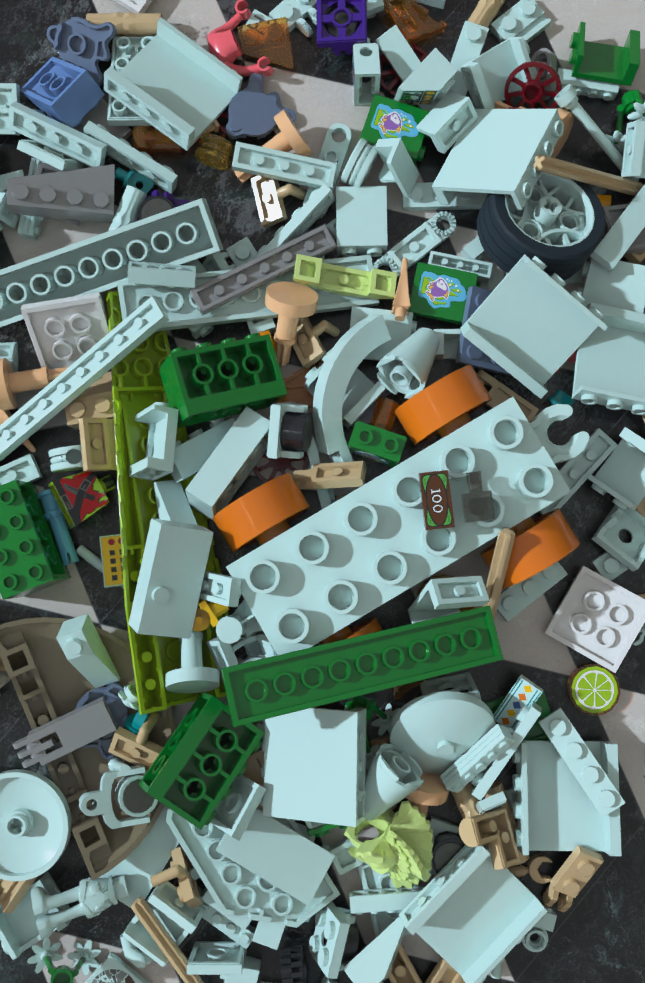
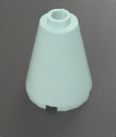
M420 328L380 359L376 366L379 370L377 377L386 389L395 395L398 392L406 394L404 398L407 399L425 389L440 343L436 332L429 328Z
M386 743L381 745L377 749L366 773L365 820L372 821L424 783V779L421 780L420 778L423 772L417 762L405 751L401 754L395 751V745Z

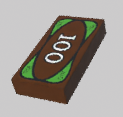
M448 470L419 473L425 530L455 527Z

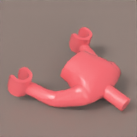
M238 0L235 4L237 13L224 25L212 30L207 35L209 53L215 55L218 60L235 70L242 77L250 76L253 73H262L265 77H269L273 74L274 69L271 66L264 68L270 63L268 57L263 56L259 58L257 64L250 66L233 64L242 55V50L233 30L242 20H248L252 14L250 9H245L248 6L247 1Z

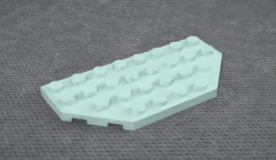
M167 809L165 817L167 824L223 915L245 917L250 920L267 923L273 922L297 928L340 895L328 873H326L310 905L307 906L217 852L216 848L225 834L224 831L212 823L207 826L204 825L200 830L171 809ZM272 817L304 836L295 820Z

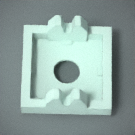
M615 504L592 540L631 571H635L645 559V517L630 507L623 510ZM625 529L630 532L632 538L630 543H624L620 540V530Z

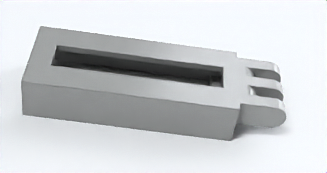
M103 696L29 731L26 737L17 740L12 745L14 749L26 746L25 749L17 753L19 759L28 755L31 756L21 763L23 768L38 762L43 766L116 731L117 723ZM54 732L57 733L60 739L57 743L54 742L52 737L44 743L40 740Z

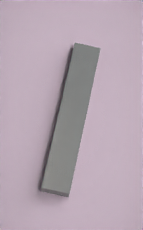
M324 224L191 289L189 293L203 316L293 271L297 254L319 258L336 250L337 244Z

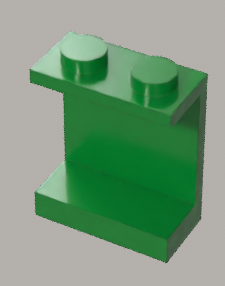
M580 22L578 31L572 33L569 48H572L568 65H572L571 77L631 86L640 66V31L630 30L624 47L585 41L586 22Z

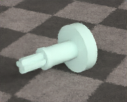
M192 630L190 639L179 638L181 645V668L165 674V689L173 693H199L214 690L220 686L219 670L203 667V633Z

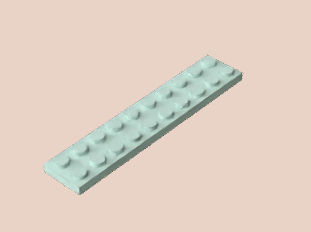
M371 255L322 260V263L369 272L373 268ZM232 269L196 273L195 287ZM294 270L203 316L189 293L191 289H183L182 287L167 288L160 285L151 287L147 284L136 286L128 283V280L117 281L122 321L151 296L159 300L170 319L156 331L278 318L279 314L272 312L265 305L266 289L275 282H295L293 281ZM311 288L318 294L315 313L352 309V306L374 307L379 304V299L345 296Z

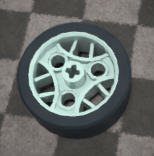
M542 172L541 177L538 178L532 190L531 197L527 199L522 210H517L512 195L488 193L478 214L477 234L489 258L506 273H509L525 254L530 259L536 256L547 265L544 271L548 275L552 276L556 273L563 280H567L580 270L602 239L606 225L605 213L600 199L588 183Z

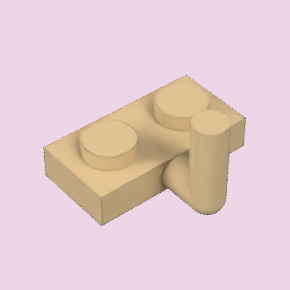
M258 175L250 179L261 225L266 228L287 219L283 202L284 197L291 195L303 200L306 195L305 190L292 184L280 187L276 179Z
M308 317L299 318L296 333L297 341L292 347L303 367L308 369L327 354L318 336L326 332L333 337H337L340 334L338 327L326 320H322L313 327Z
M157 712L150 713L139 729L138 735L119 726L113 736L108 752L134 765H142L148 771L163 749L162 746L147 740L160 715Z
M178 847L171 850L173 859L170 862L171 867L151 876V884L153 887H156L177 877L180 885L177 887L179 899L182 903H186L194 909L203 903L197 881L193 879L190 873L192 863L183 848Z

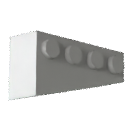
M115 164L7 178L8 214L112 223L114 216Z

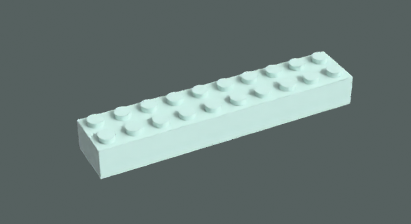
M201 198L1 269L0 327L24 319L21 312V306L24 304L103 292L117 287V281L128 280L129 261L180 265L223 250L207 200Z

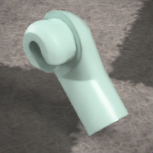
M122 934L120 935L124 956L137 968H145L146 965L152 962V958L143 951H139Z

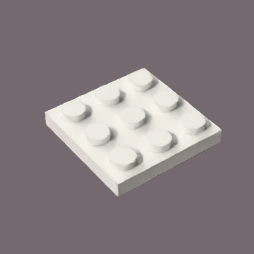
M100 292L21 306V312L41 367L48 366L49 369L71 366L109 333L108 318Z
M582 565L544 633L616 673L645 623V599Z

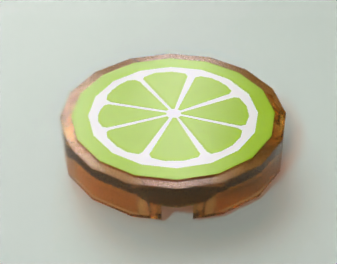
M588 663L575 668L567 682V692L570 701L582 713L591 716L603 715L611 711L618 703L621 693L620 683L614 672L600 664Z

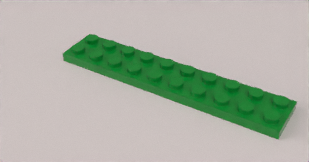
M489 605L221 668L232 724L233 727L504 659Z

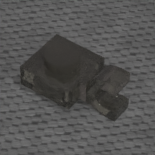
M481 471L466 473L469 493L461 494L465 523L495 519L492 491L482 490Z

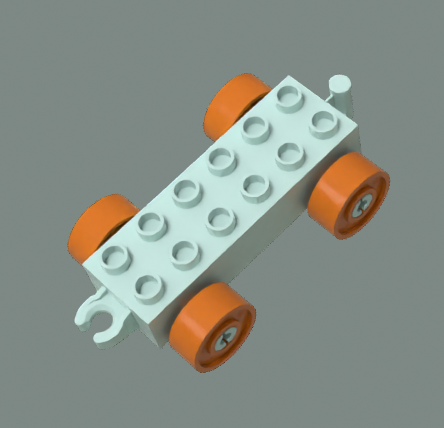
M472 365L464 366L448 374L408 399L394 411L414 446L425 442L437 434H440L442 437L439 441L292 528L288 523L307 511L310 505L291 473L278 476L253 489L223 508L213 517L232 553L256 541L260 544V547L226 566L231 577L241 579L240 587L244 600L233 614L225 616L218 621L216 625L217 637L224 643L232 644L241 639V636L245 633L263 631L276 654L280 655L310 648L317 643L318 645H323L382 631L383 629L376 617L369 618L352 628L349 627V624L495 538L504 527L515 532V539L502 589L534 576L570 554L580 545L578 538L559 508L551 510L535 519H532L531 516L572 492L555 464L575 458L585 450L589 441V434L582 431L571 436L569 442L565 445H555L549 440L547 429L551 423L563 421L571 416L573 413L572 407L567 404L549 406L537 414L529 423L514 397L509 398L472 420L469 415L491 401V396ZM448 470L455 527L425 530L418 474ZM496 542L480 553L489 570Z

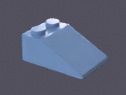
M53 56L20 89V93L48 116L71 128L80 125L83 117L90 110L95 109L99 105L100 99L105 95L87 70Z

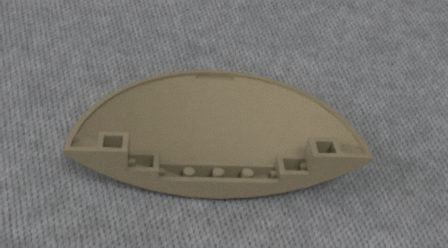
M52 617L26 618L0 625V656L32 730L75 710L81 697L88 691L95 689L67 660L56 639L63 622L70 619ZM95 626L120 676V681L117 682L122 684L123 687L130 683H135L131 647L113 634ZM171 706L167 707L166 710L156 711L160 718L147 740L162 747L165 746L176 730ZM127 707L128 716L138 712V710ZM56 732L40 739L42 743L48 741L51 737L55 743L60 741ZM80 747L46 765L53 782L67 800L72 819L71 829L92 881L117 866L138 847L155 824L164 804L158 801L156 807L147 814L150 817V823L111 829L105 824L102 814L96 816L85 815L79 808V798L83 793L100 790L101 777L105 772L110 771L108 763L111 759H104L97 748ZM122 759L123 762H124L125 764L129 765L130 767H131V766H136V765H134V764H132V763H130V762H128V761ZM124 776L114 779L111 790L112 808L118 820L132 817L118 807L114 797L115 788ZM94 799L89 800L86 806H90Z

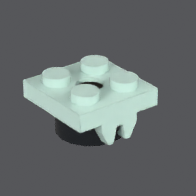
M332 901L315 915L316 926L314 935L309 940V952L327 978L337 979L339 971H342L344 968V962H350L356 956L359 932L355 922L356 916L351 915V911L348 909L336 907Z

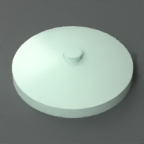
M454 691L429 693L411 700L395 714L389 727L390 744L396 746L394 750L401 754L403 751L408 753L420 766L422 772L442 774L496 725L490 708L483 701L472 695Z
M8 770L0 773V879L7 881L33 879L49 870L64 853L71 836V812L65 796L50 779L30 770Z

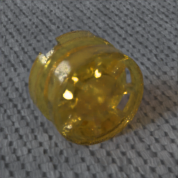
M202 134L199 140L200 147H197L195 152L196 159L215 169H228L230 164L229 157L234 152L233 144L215 134Z

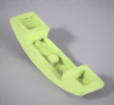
M301 254L296 255L293 281L318 290L345 296L370 299H394L397 280V273L374 268L369 272L322 263V258Z

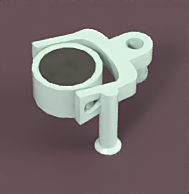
M120 757L112 758L108 763L110 771L105 772L101 777L100 790L86 792L80 796V810L87 816L102 814L105 824L111 829L150 823V817L147 814L156 807L158 800L147 794L139 785L144 776L142 773H146L145 767L142 765L130 767ZM124 776L115 788L114 797L118 807L132 817L118 820L112 808L111 790L114 779ZM94 799L90 806H86L89 800Z

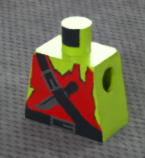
M86 471L56 479L48 487L71 529L109 503L105 493L115 489L116 484L111 475L98 479L94 471Z

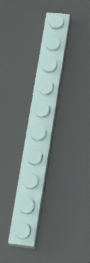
M151 296L0 425V461L170 320L158 299Z

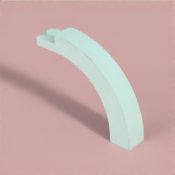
M370 315L351 327L334 345L319 373L313 397V427L319 450L322 453L331 455V463L353 461L344 437L342 425L344 395L353 373L362 360L375 348L391 340L383 315Z

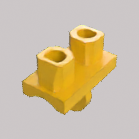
M203 600L198 604L200 608L196 610L192 630L203 631L209 624L215 627L219 621L218 617L227 612L229 608Z

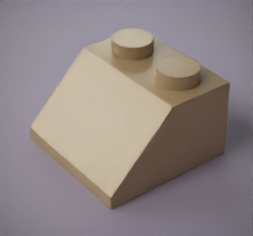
M111 371L106 372L65 407L68 426L76 430L79 429V419L83 417L114 418Z

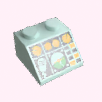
M435 47L399 86L394 100L408 105H432L437 99L441 101L455 84L453 78L458 70Z

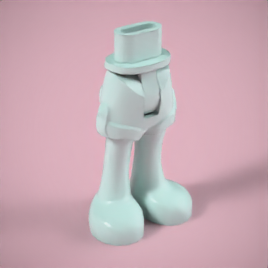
M111 875L108 878H97L92 881L91 877L79 881V886L52 895H47L40 886L32 888L31 901L34 916H37L36 925L40 938L50 937L57 926L83 915H86L87 918H93L100 915L102 911L113 904H118L119 899L128 897L129 892L125 876L112 878ZM79 901V904L52 914L48 913L49 910Z

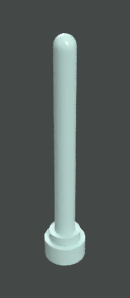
M571 84L567 85L555 96L554 100L561 108L570 109L622 172L623 156L578 103L579 98L576 96L578 92ZM627 178L637 182L639 181V178Z

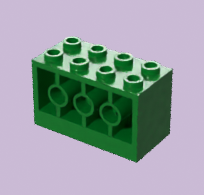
M253 333L242 340L236 341V338H228L221 341V344L212 345L211 342L197 345L194 349L187 350L186 347H179L171 351L159 368V373L170 408L179 409L177 428L239 415L246 407L253 411L270 408L272 404H276L287 395L270 334L260 336L259 333Z
M13 480L0 486V593L3 600L25 597L71 578L67 566H63L50 522L44 519L45 511L41 499H37L36 494L39 491L36 484L20 480Z
M201 692L145 773L139 785L147 794L201 830L204 825L207 826L213 820L216 814L215 808L220 800L224 801L230 794L232 789L230 785L236 776L239 777L245 771L248 764L246 762L252 752L255 753L260 748L263 742L262 736L265 732L252 723L233 727L229 707L213 695Z

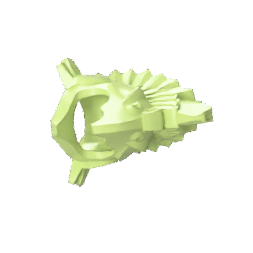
M409 800L402 801L399 811L396 813L391 810V807L372 821L365 820L357 827L348 826L344 835L355 846H350L348 853L356 860L368 864L377 873L385 874L388 872L396 889L402 886L411 889L413 884L418 885L420 879L427 882L430 878L429 871L433 869L431 861L433 858V829L430 828V821L426 820L425 813H420L418 806L412 807ZM367 825L374 826L379 832L378 836L373 840L358 841V834Z

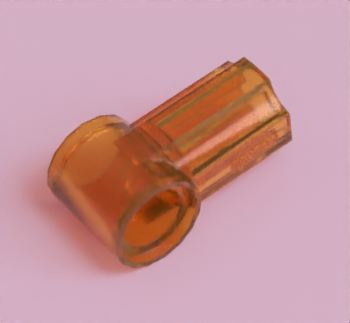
M133 126L132 147L139 152H146L150 156H153L155 152L181 153L182 147L155 127Z
M379 397L371 423L368 424L393 432L391 429L396 417L394 411L400 404L394 400Z

